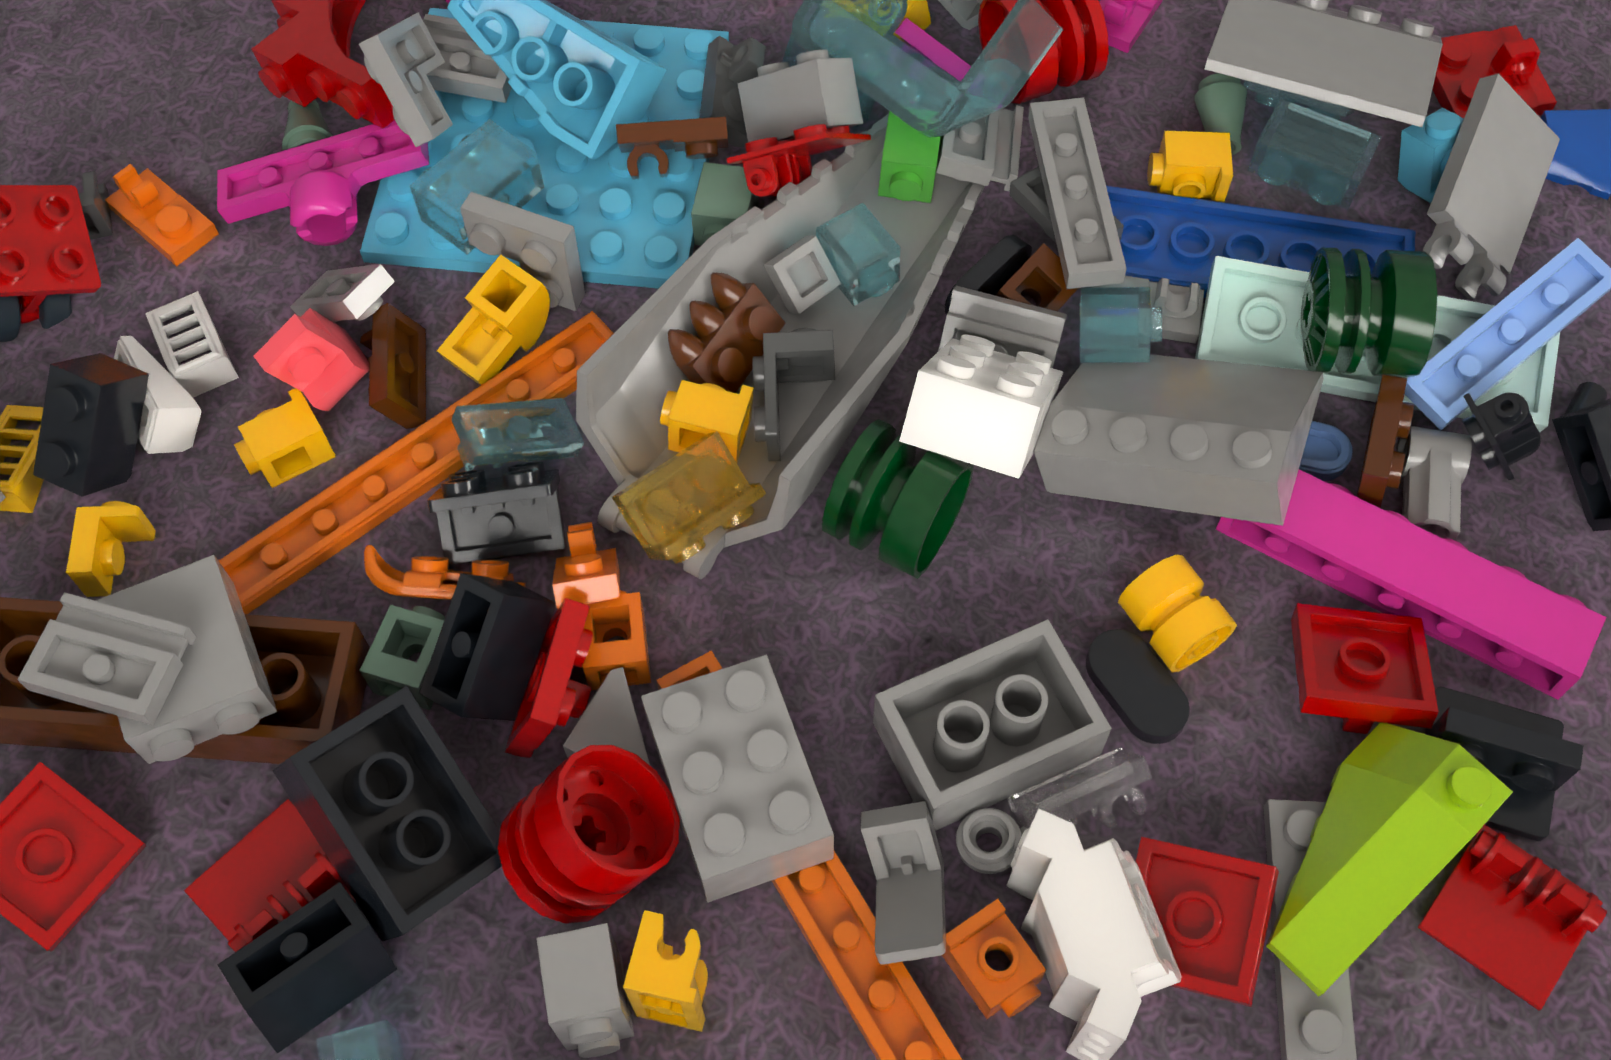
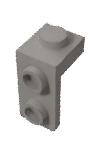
M927 801L861 812V832L877 880L875 953L880 964H890L943 955L946 952L944 860Z

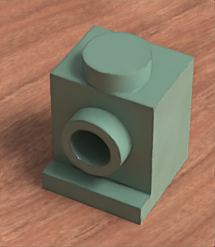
M390 604L359 670L373 693L389 697L407 686L421 708L431 709L434 701L419 692L445 620L444 615L424 606H415L411 611ZM421 652L417 662L408 660L412 654Z

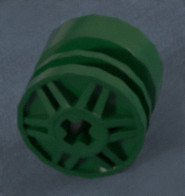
M1320 248L1312 261L1301 305V334L1307 369L1309 371L1327 373L1331 371L1335 363V367L1340 374H1351L1356 371L1365 351L1367 366L1373 376H1382L1383 374L1396 377L1418 376L1427 362L1436 323L1437 280L1432 257L1423 251L1385 250L1379 255L1371 273L1367 254L1362 249H1351L1346 253L1343 260L1342 253L1338 248Z
M878 419L870 423L843 460L826 502L822 517V531L839 540L849 534V545L861 551L870 545L880 531H883L878 559L918 579L928 569L951 531L966 498L974 467L970 463L929 450L917 465L913 466L917 447L900 442L901 435L895 439L896 429L892 425Z

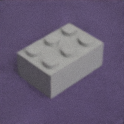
M1049 619L875 695L873 724L913 802L927 801L935 831L965 818L973 811L992 806L1099 757L1112 729Z
M767 654L641 696L647 722L670 792L674 798L707 903L834 859V834Z

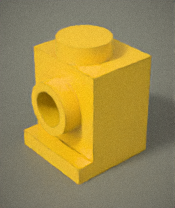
M1164 131L1159 153H1151L1149 156L1148 185L1157 186V192L1161 194L1196 199L1211 198L1212 201L1225 202L1233 178L1230 133Z
M681 380L677 392L671 390L667 392L660 416V424L668 426V450L736 467L752 419L754 387L742 385L740 393L736 394L728 392L715 384H697Z
M296 388L288 391L292 399L291 401L277 408L267 409L259 413L254 419L238 426L244 438L234 444L240 458L250 475L262 471L271 488L336 457L304 395Z

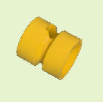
M1182 555L1170 556L1148 568L1126 587L1118 600L1120 606L1140 631H1153L1149 643L1172 673L1182 671L1212 653L1229 638L1237 626L1236 622L1216 598L1210 599L1209 596L1200 595L1204 583Z

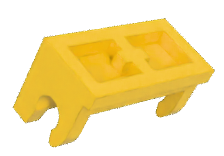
M644 910L623 985L636 1017L702 1032L705 1022L702 1002L708 982V971L705 962L699 960L701 944L698 933L695 929H690L684 939L686 944L684 953L681 956L679 954L673 955V946L665 944L663 940V914Z

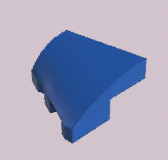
M1611 109L1544 111L1541 119L1560 138L1545 179L1562 185H1578L1587 190L1589 194L1608 200L1611 195Z

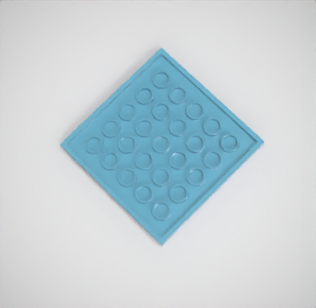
M430 8L428 12L430 15L456 19L448 9ZM582 20L667 69L643 118L637 123L697 119L700 117L708 44L718 36L729 41V32ZM511 88L506 103L435 90L453 125L428 142L429 165L380 179L360 249L362 259L367 263L486 273L500 255H488L481 252L475 246L469 245L460 207L470 192H474L574 226L583 282L660 288L693 253L694 235L691 212L703 163H709V158L688 159L686 158L685 151L675 152V149L663 150L669 161L667 177H660L659 162L654 157L648 156L639 162V179H632L627 168V159L631 152L621 153L618 142L613 144L597 160L590 159L551 135L538 120L540 116L523 96H519L513 88ZM507 258L508 260H510L511 262H513L515 265H517L518 267H520V262H518V261H516V260H513V259H510V258Z

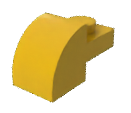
M501 254L467 294L465 299L472 306L471 310L437 350L446 361L479 385L496 376L519 347L527 352L535 345L544 329L549 314L550 298L543 283Z

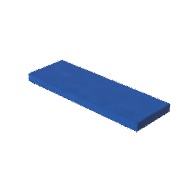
M1106 186L1113 215L1124 225L1120 244L1127 268L1125 276L1149 279L1152 282H1159L1162 278L1169 279V284L1190 287L1191 283H1198L1200 289L1204 290V298H1206L1211 266L1215 256L1310 272L1314 256L1322 247L1338 248L1342 253L1343 260L1346 253L1351 249H1362L1367 254L1370 272L1372 273L1379 255L1385 250L1415 251L1416 230Z

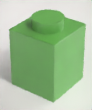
M889 110L878 196L896 198L902 201L931 203L943 117Z

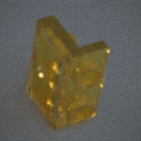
M711 432L614 495L612 499L649 559H672L674 563H680L701 551L706 546L703 537L720 525L723 530H727L737 526L753 515L755 510L751 504L763 497L766 492L760 483H748L718 432Z

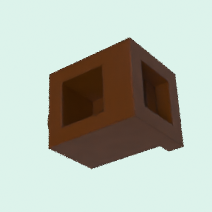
M1043 243L995 296L1030 304L1022 296V294H1026L1035 300L1036 306L1058 311L1079 288H1066L1060 257Z

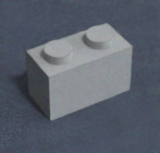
M825 49L809 51L796 56L797 65L789 67L788 62L764 65L757 68L758 77L737 83L748 142L770 137H777L778 142L794 139V130L818 124H826L827 129L837 126L848 125L852 127L863 124L852 58H829L828 50Z
M608 923L536 938L548 1024L567 1051L578 1049L579 1057L582 1058L598 1057L618 1051L620 1049L619 1040L633 1037L634 1030L629 999L623 989L625 974L622 956Z

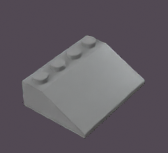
M1228 0L1207 58L1205 70L1423 127L1443 45L1441 36L1432 34L1435 26L1410 18H1403L1401 26L1380 21L1382 12L1372 8L1351 5L1349 12L1329 8L1330 0Z
M1093 349L1051 402L1033 452L1047 492L1283 526L1324 380L1323 372Z

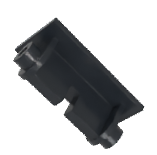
M1469 393L1464 395L1473 415L1463 419L1462 422L1488 470L1500 465L1508 480L1515 479L1509 465L1536 452L1541 443V436L1533 422L1527 401L1517 393H1504L1476 406Z

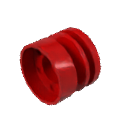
M983 0L980 4L978 25L985 62L1006 99L1011 103L1020 104L1050 94L1057 84L1060 87H1070L1076 85L1079 80L1088 81L1099 77L1106 69L1109 55L1108 31L1099 0Z
M589 745L570 755L547 776L543 783L534 787L526 797L519 800L511 808L500 827L498 852L504 875L518 897L538 914L565 924L588 922L607 910L616 901L627 895L631 889L644 882L669 862L679 844L680 818L673 795L658 772L637 754L614 745Z

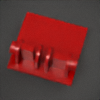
M818 124L794 130V139L778 142L777 137H770L745 143L746 153L726 159L727 164H743L746 183L751 193L759 197L777 196L778 190L789 182L797 185L811 175L812 164L810 155L871 140V135L850 133L848 125L827 129L826 124Z
M289 799L283 802L184 890L228 940V945L234 952H237L339 882L354 903H356V900L304 819Z
M1484 824L1469 843L1418 925V928L1540 1011L1587 930L1593 933L1600 926L1607 914V910L1601 907L1603 902L1599 900L1598 896L1592 892L1588 893L1562 876L1561 872L1557 869H1552L1544 864L1543 860L1539 857H1533L1506 839L1504 834L1501 832L1497 833Z

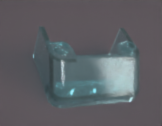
M804 0L796 12L792 24L794 39L808 52L825 49L828 50L829 58H852L857 87L927 137L945 135L1008 106L1063 31V28L1036 0H1018L960 82L893 35L906 14L907 0Z

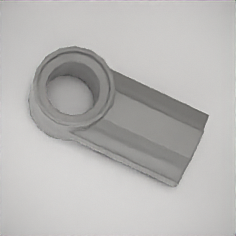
M1410 426L1408 438H1400L1397 452L1405 453L1401 475L1404 478L1402 515L1410 523L1441 538L1455 540L1460 533L1461 484L1467 475L1471 460L1472 442L1470 435Z

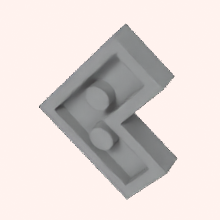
M419 12L359 43L364 53V63L368 73L377 83L381 84L393 106V116L397 125L405 134L410 136L415 147L435 139L453 125L426 75L445 63Z
M470 192L460 207L469 245L475 246L485 254H501L504 257L520 262L521 269L546 287L550 298V308L559 305L576 311L586 294L574 226Z

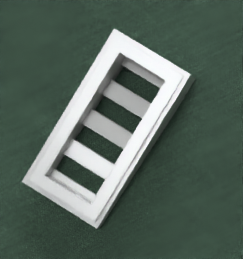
M198 291L145 313L169 373L193 398L239 378ZM194 310L195 312L165 326L163 322L188 311ZM196 324H200V326L194 329L186 331L175 337L169 338L170 335L178 333ZM203 337H206V339H204V340H201V341H199V342H197V343H194V344H192V345H190V346H187V347H185V348H183V349H180V350H178V351H175V349H178V348H180V347H182V346H185V345H187V344H189V343H192V342H194V341H196V340H199V339H201V338H203ZM209 350L212 351L187 363L181 364V362L193 358L197 355H200L204 352H207Z
M120 336V340L117 341L114 359L149 373L138 434L144 450L148 454L183 452L193 447L201 416L199 405L186 389L133 336Z

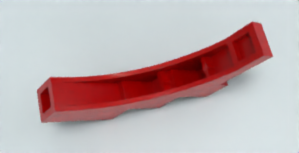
M271 0L280 16L277 19L279 28L251 50L262 68L258 72L259 77L274 96L278 98L284 96L303 107H306L317 97L324 102L330 100L343 107L353 118L360 119L362 117L382 129L395 120L393 106L381 84L377 83L370 76L365 66L350 59V44L354 25L366 0Z

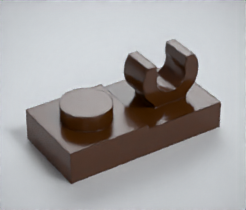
M726 116L616 124L617 142L621 153L631 152L627 159V168L632 179H639V162L648 156L654 157L659 162L660 177H667L669 161L663 150L675 149V152L685 151L686 158L705 159L718 156V148H729Z
M386 303L373 313L372 330L367 331L360 338V343L372 350V356L367 358L370 363L368 371L369 406L405 429L415 428L426 422V329L391 304Z

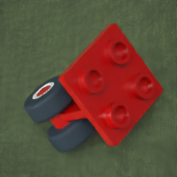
M0 185V342L13 341L17 337L20 324L39 319L42 327L47 329L60 323L72 313L70 294L95 293L101 287V280L78 190L73 185Z

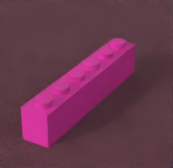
M1300 469L1297 473L1283 526L1221 517L1215 529L1382 613L1420 617L1423 621L1425 634L1557 700L1581 678L1607 618L1588 609L1580 600L1574 597L1557 594L1528 580L1521 572L1514 568L1499 566L1468 551L1458 541L1441 538L1410 523L1406 517L1397 512L1383 510L1354 496L1351 491L1341 485L1327 483Z

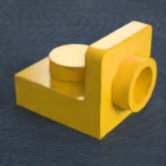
M109 501L101 506L77 507L66 573L86 597L111 595L114 575H121L124 569L125 554L122 542L154 541L156 530L139 506L126 502Z

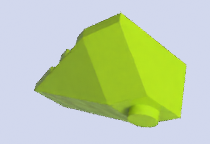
M1380 722L1337 767L1330 784L1332 789L1322 814L1316 819L1310 834L1312 839L1300 869L1292 879L1266 944V947L1318 997L1324 994L1475 836L1513 793L1511 789L1461 745Z

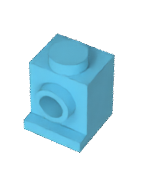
M1443 107L1428 115L1423 127L1411 125L1403 129L1401 133L1398 181L1407 190L1429 203L1432 202L1464 118L1456 113L1450 112Z

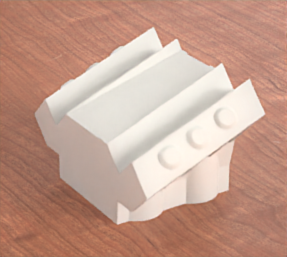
M1038 808L1030 828L1024 830L1018 843L1014 858L1010 864L1012 872L1007 887L1033 900L1021 929L1032 935L1042 965L1046 969L1045 973L1053 992L1049 1007L1077 1022L1066 1052L1080 1060H1109L1128 1036L1142 1001L1140 997L1179 983L1182 976L1138 864L1135 863L1129 851L1123 852L1114 838L1084 850L1073 823Z

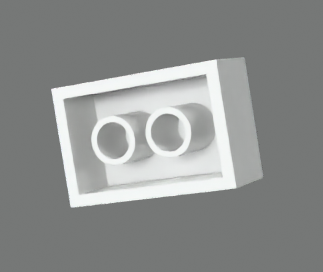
M961 335L960 340L952 338L918 371L899 441L1019 479L1034 454L1036 442L1050 404L1056 397L1063 371L1050 368L1052 361L1035 353L1019 351L1017 356L1013 357L994 351L995 344L992 341L978 336Z

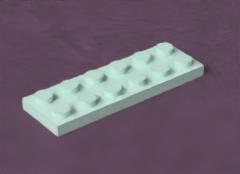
M1215 256L1211 266L1195 359L1308 370L1303 353L1300 318L1302 297L1309 272ZM1437 295L1436 323L1427 362L1495 305ZM1560 332L1475 402L1476 406L1504 393H1517L1527 401L1533 422L1539 433L1548 427ZM1364 351L1354 373L1340 374L1335 367V363L1331 371L1323 373L1324 380L1320 392L1376 402L1382 376H1373L1369 371ZM1404 394L1403 402L1414 404V403ZM1414 405V410H1420L1416 405ZM1468 408L1457 418L1465 419L1473 414L1470 408Z

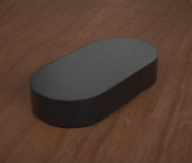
M1014 234L1001 239L953 286L945 301V314H948L952 291L956 286L996 295L1031 257L1032 247Z
M1112 629L1098 635L1093 640L1086 658V669L1092 682L1130 732L1138 739L1152 744H1163L1175 739L1182 732L1189 718L1190 707L1185 693L1139 636L1122 629Z

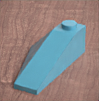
M450 0L447 7L483 53L491 56L509 78L508 83L519 96H523L540 116L538 120L551 135L593 160H597L617 142L616 124L637 123L643 118L667 70L629 46L546 0Z

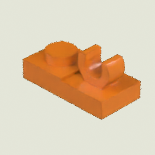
M129 164L113 176L119 189L105 199L109 208L176 267L219 235L212 221L181 195L177 194L148 168L138 175L135 167Z
M592 522L569 525L567 536L571 556L556 558L552 586L557 609L565 598L583 604L620 598V575L616 548L597 551Z

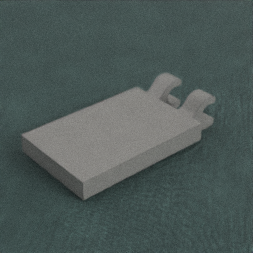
M1499 73L1479 79L1427 212V215L1436 223L1432 236L1426 242L1423 252H1427L1432 257L1436 269L1442 268L1448 254L1460 265L1465 264V267L1457 276L1455 286L1470 300L1475 298L1480 285L1492 296H1498L1503 291L1506 285L1505 274H1510L1560 141V138Z

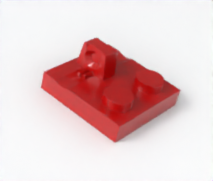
M1516 25L1502 27L1493 31H1478L1441 38L1443 45L1432 89L1441 108L1443 107L1464 118L1479 79L1499 73L1538 116L1542 115L1544 111L1554 109L1557 101L1537 65L1540 50L1533 38L1523 39Z
M565 598L550 620L516 720L513 721L505 753L530 758L533 755L534 749L541 745L556 725L565 727L569 717L579 718L586 710L591 687L569 678L573 665L582 667L592 642L593 631L584 628L590 608L589 605Z
M1296 604L1291 618L1299 686L1300 713L1343 718V731L1368 734L1374 722L1432 728L1439 711L1422 618Z
M39 762L0 803V914L44 949L52 952L147 845L42 762Z
M1141 837L1135 863L1138 864L1182 976L1181 982L1171 985V987L1252 1007L1279 874L1277 867Z

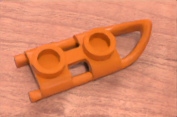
M367 545L364 550L365 571L370 581L380 590L395 596L452 600L461 573L514 582L513 573H509V562L475 560L472 561L471 572H462L448 569V558L415 556L411 558V570L404 573L389 565L379 555L373 545ZM516 582L524 587L526 586V583Z

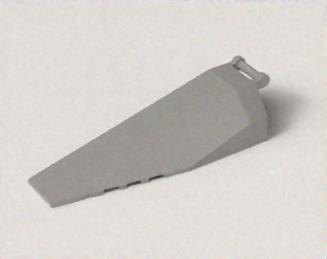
M916 94L893 111L917 114L921 110L932 116L943 117L944 106ZM887 114L874 123L871 129L860 133L870 134L871 140L846 146L845 151L831 162L822 159L813 166L811 175L797 185L789 182L780 188L776 200L761 210L754 206L708 238L577 370L576 422L618 485L601 507L597 519L598 524L613 533L622 530L684 564V571L700 580L709 573L717 555L723 548L782 530L814 491L907 345L985 185L969 181H959L936 173L931 203L902 201L896 198L878 196L881 162L889 116ZM806 235L817 236L841 285L800 314L789 313L763 265ZM712 273L728 274L738 279L741 283H755L786 324L780 332H791L798 328L833 330L835 380L779 383L781 461H769L766 441H755L754 407L765 406L764 391L755 390L753 391L752 419L736 467L668 450V426L660 424L664 399L669 390L678 391L681 380L691 382L672 357L668 342V331L670 329L684 330L699 338L691 321L690 302H707L720 310L712 292ZM753 369L742 385L754 387ZM742 385L739 387L736 394L740 393ZM638 503H641L701 536L696 542H693L638 513L633 508Z

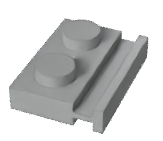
M425 14L423 21L445 63L426 74L434 90L506 103L512 87L508 83L509 78L492 57L483 53L456 19Z
M950 88L944 104L936 173L959 181H969L985 186L989 185L990 180L1003 183L1004 190L1010 192V183L1018 177L1024 107L1016 105L1014 111L1000 108L1001 101Z
M956 286L953 289L938 351L952 338L960 340L961 335H973L992 341L995 344L994 351L1016 357L1019 351L1044 356L1052 361L1050 368H1053L1067 314Z
M64 592L60 599L63 607L56 620L50 619L17 680L27 690L154 725L183 666L180 659L187 645L193 646L197 638L196 635L186 625Z

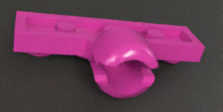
M394 120L384 129L371 124L217 170V211L230 224L290 206V225L296 227V233L300 238L314 245H337L346 241L357 228V193L360 188L369 182L429 165L428 142L415 147L410 136L405 134Z

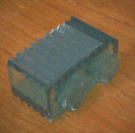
M1279 98L1273 113H1271L1266 126L1259 136L1248 171L1258 174L1268 184L1275 186L1285 185L1310 195L1313 200L1322 205H1336L1348 210L1382 136Z

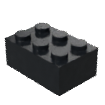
M407 686L292 755L273 770V773L381 941L405 935L502 866L498 852L499 829Z

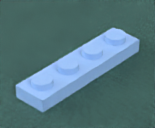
M1577 238L1426 362L1418 376L1408 377L1405 395L1441 431L1469 408L1464 395L1469 393L1473 401L1476 402L1611 290V268Z

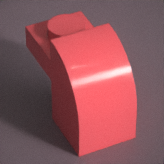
M311 308L301 317L294 314L254 355V358L265 372L302 391L312 406L322 411H330L369 371L370 365L364 353L344 328Z

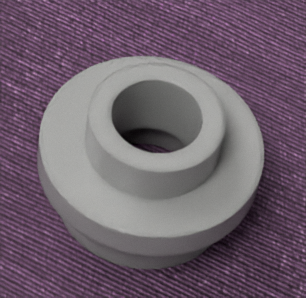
M983 808L973 811L962 820L957 830L956 846L959 856L969 868L979 873L996 874L1005 871L1011 867L1010 864L1021 839V831L1016 821L999 809ZM992 833L998 836L1002 843L997 850L986 852L978 847L977 839L982 834Z

